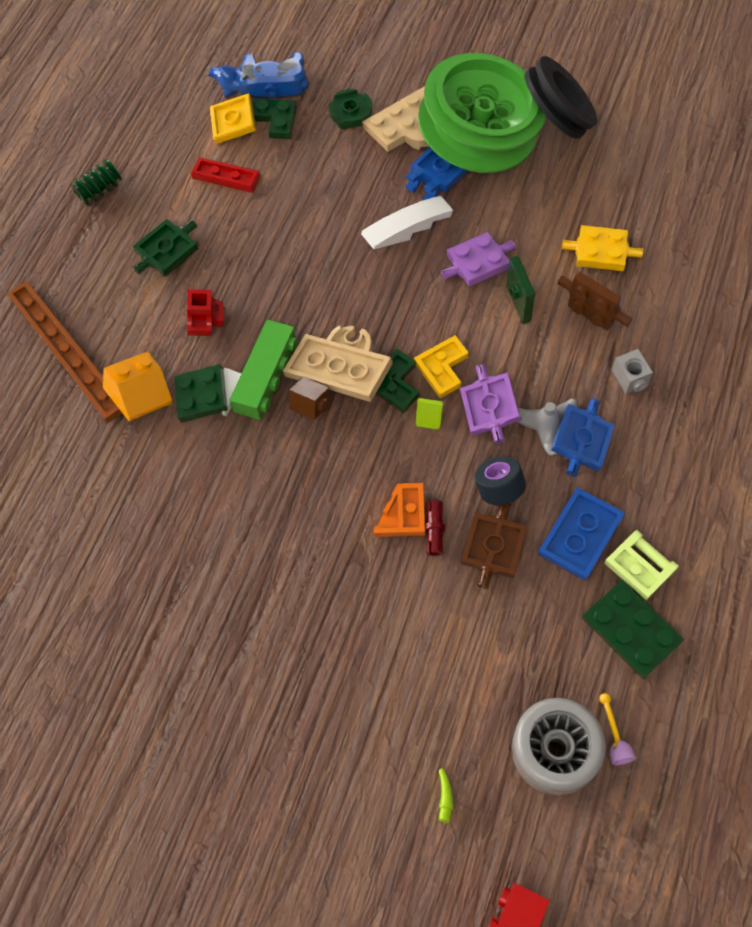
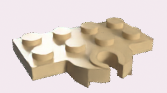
M425 86L362 122L363 129L387 152L404 142L417 150H420L421 147H429L422 136L418 123V112L424 97Z
M337 326L331 331L327 339L305 334L283 372L285 377L298 381L302 377H306L329 387V390L371 402L393 362L391 357L373 352L370 334L362 328L359 331L360 337L358 340L350 342V339L356 335L355 327L347 326L340 328V326Z

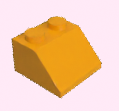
M148 351L104 368L103 389L128 421L172 404V398L162 369Z

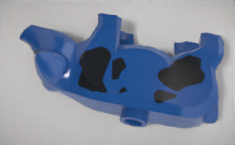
M300 52L292 53V58L282 63L264 61L257 64L253 54L243 55L244 60L238 68L226 65L212 67L209 71V77L216 79L223 88L225 98L233 96L238 92L243 94L249 93L253 98L295 97L300 95L309 86L303 68L304 56Z

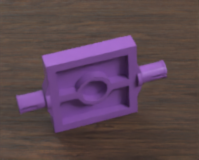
M488 232L447 249V257L453 266L442 270L441 275L444 280L458 275L464 279L469 287L508 270L509 260L505 253L515 250V243L513 240L499 245Z
M480 364V366H476L479 380L471 385L460 388L470 432L473 436L492 431L494 443L500 444V441L501 443L505 442L502 428L521 421V416L508 372L498 376H488L486 365Z

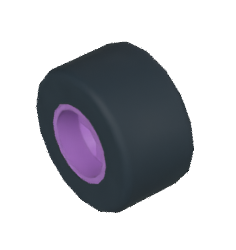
M503 456L489 459L481 464L475 473V481L481 498L488 504L505 505L518 499L525 491L526 482L522 468L514 458Z

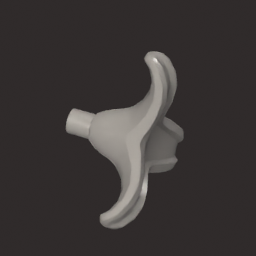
M574 398L558 406L548 402L542 409L527 410L519 408L521 421L518 422L537 431L540 442L548 455H558L551 451V447L565 407L568 404L577 407V401Z

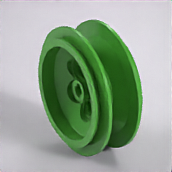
M464 53L449 57L440 62L427 78L424 97L418 112L419 128L430 148L447 162L459 168L479 173L506 171L526 160L535 146L537 134L542 129L546 115L537 105L525 81L526 71L509 60L485 53Z

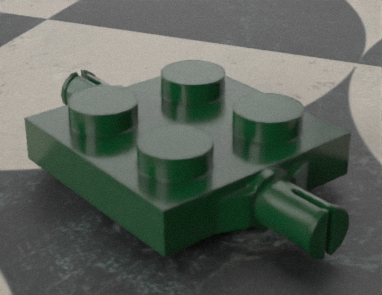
M168 219L163 221L133 246L134 251L142 257V260L133 266L134 271L140 275L146 268L151 267L155 268L165 277L199 249L197 243L188 236L191 231L197 228V224L192 219L183 227L174 225Z

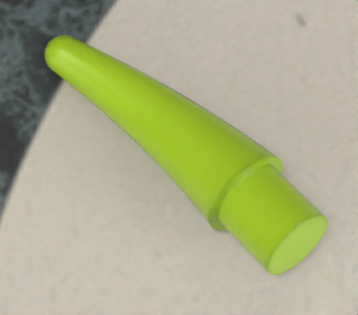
M441 768L439 769L441 800L438 821L450 823L451 814L454 811L453 795L447 774Z

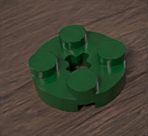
M346 89L334 95V100L329 103V112L331 119L340 129L345 130L360 126L364 120L371 117L372 102L366 93L363 92L364 95L357 93L356 89Z

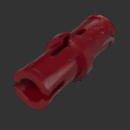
M431 500V502H426V554L438 556L439 553L441 556L443 555V533L445 532L443 502Z

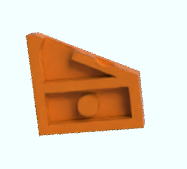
M423 483L397 484L392 493L391 500L383 510V515L378 525L374 527V537L424 536Z

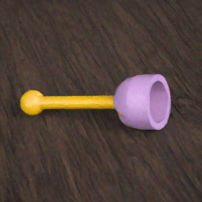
M607 693L601 694L599 700L605 706L615 740L610 748L612 764L623 765L636 760L631 745L620 739L610 706L611 696Z

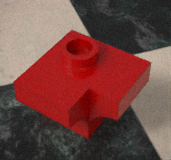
M187 289V336H211V326H223V301L214 299L212 297V290Z

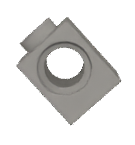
M638 349L616 357L612 367V372L625 394L644 390L648 386L653 374Z

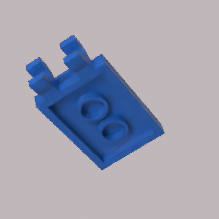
M429 148L411 164L410 173L406 175V179L410 181L406 185V189L413 193L418 188L420 182L425 183L424 190L427 193L423 196V199L427 200L436 197L439 190L446 193L469 170L459 168L447 162Z

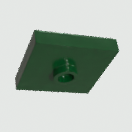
M518 256L510 257L506 287L522 324L531 322L535 291Z

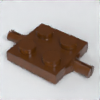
M580 271L573 281L563 275L559 278L557 284L569 291L568 307L575 313L583 315L591 320L593 324L607 331L612 327L615 319L626 327L631 323L633 318L623 313L620 309L621 296Z
M510 503L506 504L504 511V505H499L497 515L487 516L476 512L474 514L461 564L481 571L477 584L480 588H482L484 578L486 579L483 589L489 588L492 575L499 574L514 578L527 526L514 523L507 518L511 507Z

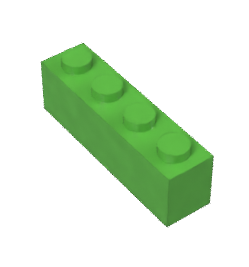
M266 320L229 401L233 412L258 420L262 419L264 412H268L271 405V396L273 392L278 390L280 376L289 362L291 352L295 351L298 345V338L293 326Z

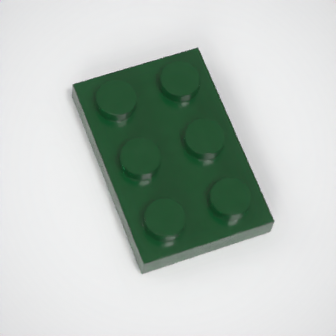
M623 580L618 582L582 616V619L643 680L684 641Z

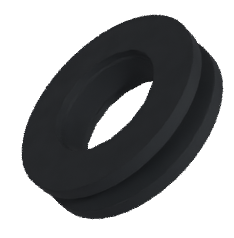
M542 56L536 62V67H530L526 71L525 81L535 102L549 120L566 135L579 139L586 133V129H591L597 124V114L590 99L572 75L558 62L547 56Z

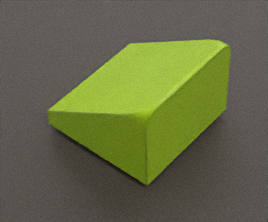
M418 398L416 426L440 429L443 417V402Z

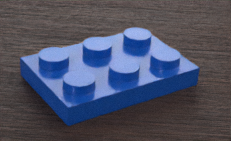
M577 487L540 547L538 555L586 581L625 512Z

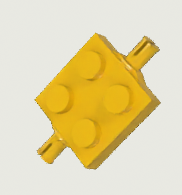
M581 225L577 241L563 239L561 250L575 251L577 256L576 266L624 271L627 257L642 258L643 248L629 247L627 242L628 230Z

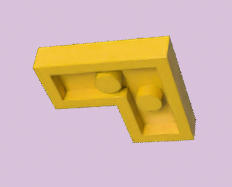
M454 335L414 357V361H416L419 371L441 399L461 388V381L451 367L467 359L469 352Z

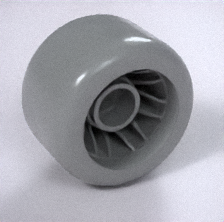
M549 698L535 703L524 712L515 728L511 748L516 769L530 786L540 792L560 796L581 790L597 775L604 762L606 742L600 723L586 707L566 698ZM553 742L560 744L563 748V755L559 757L552 755L549 752L548 745Z

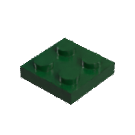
M220 364L174 376L177 418L181 423L228 411L224 369Z

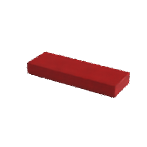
M199 157L191 172L192 179L250 193L254 192L261 178L260 171Z

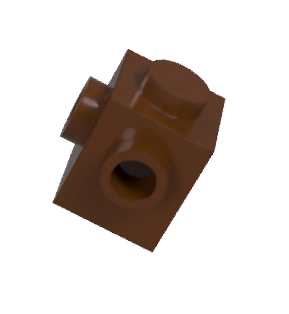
M302 377L289 390L290 409L313 420L322 412H326L330 405L329 387L306 377Z

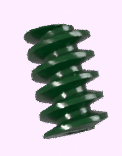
M107 159L103 161L104 166L101 164L96 165V171L94 169L88 170L89 176L84 173L81 175L82 181L76 178L74 179V185L71 184L77 197L86 206H89L87 198H91L95 202V193L103 197V188L110 192L109 184L118 187L117 179L122 180L117 169Z

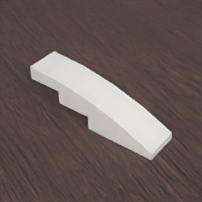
M441 196L433 197L382 218L362 230L361 235L373 249L408 241L413 233L430 229L433 221L451 217L453 209Z

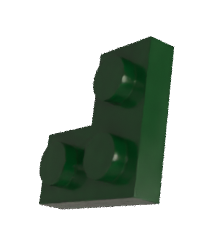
M254 99L253 111L255 121L270 122L269 138L291 139L297 108L296 101Z
M396 348L389 356L393 364L376 394L402 413H405L420 397L418 390L403 381L416 367V361Z

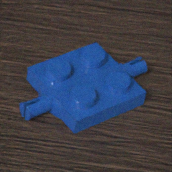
M595 398L590 399L587 410L579 409L570 404L565 407L551 447V451L570 460L566 474L571 477L577 476L580 465H584L597 472L602 468L615 427L614 424L603 420L597 415L600 401H596Z

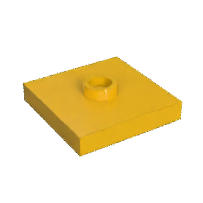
M249 93L210 106L213 140L216 144L256 131L252 98Z

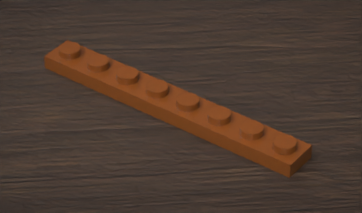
M25 281L7 293L9 298L107 424L121 415V410L103 389V376L30 284Z

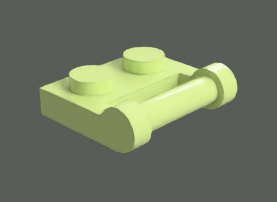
M636 530L606 559L605 564L647 601L674 574L679 565L674 561L670 562L642 538V533ZM636 546L663 571L661 573L658 572L635 552L632 547Z

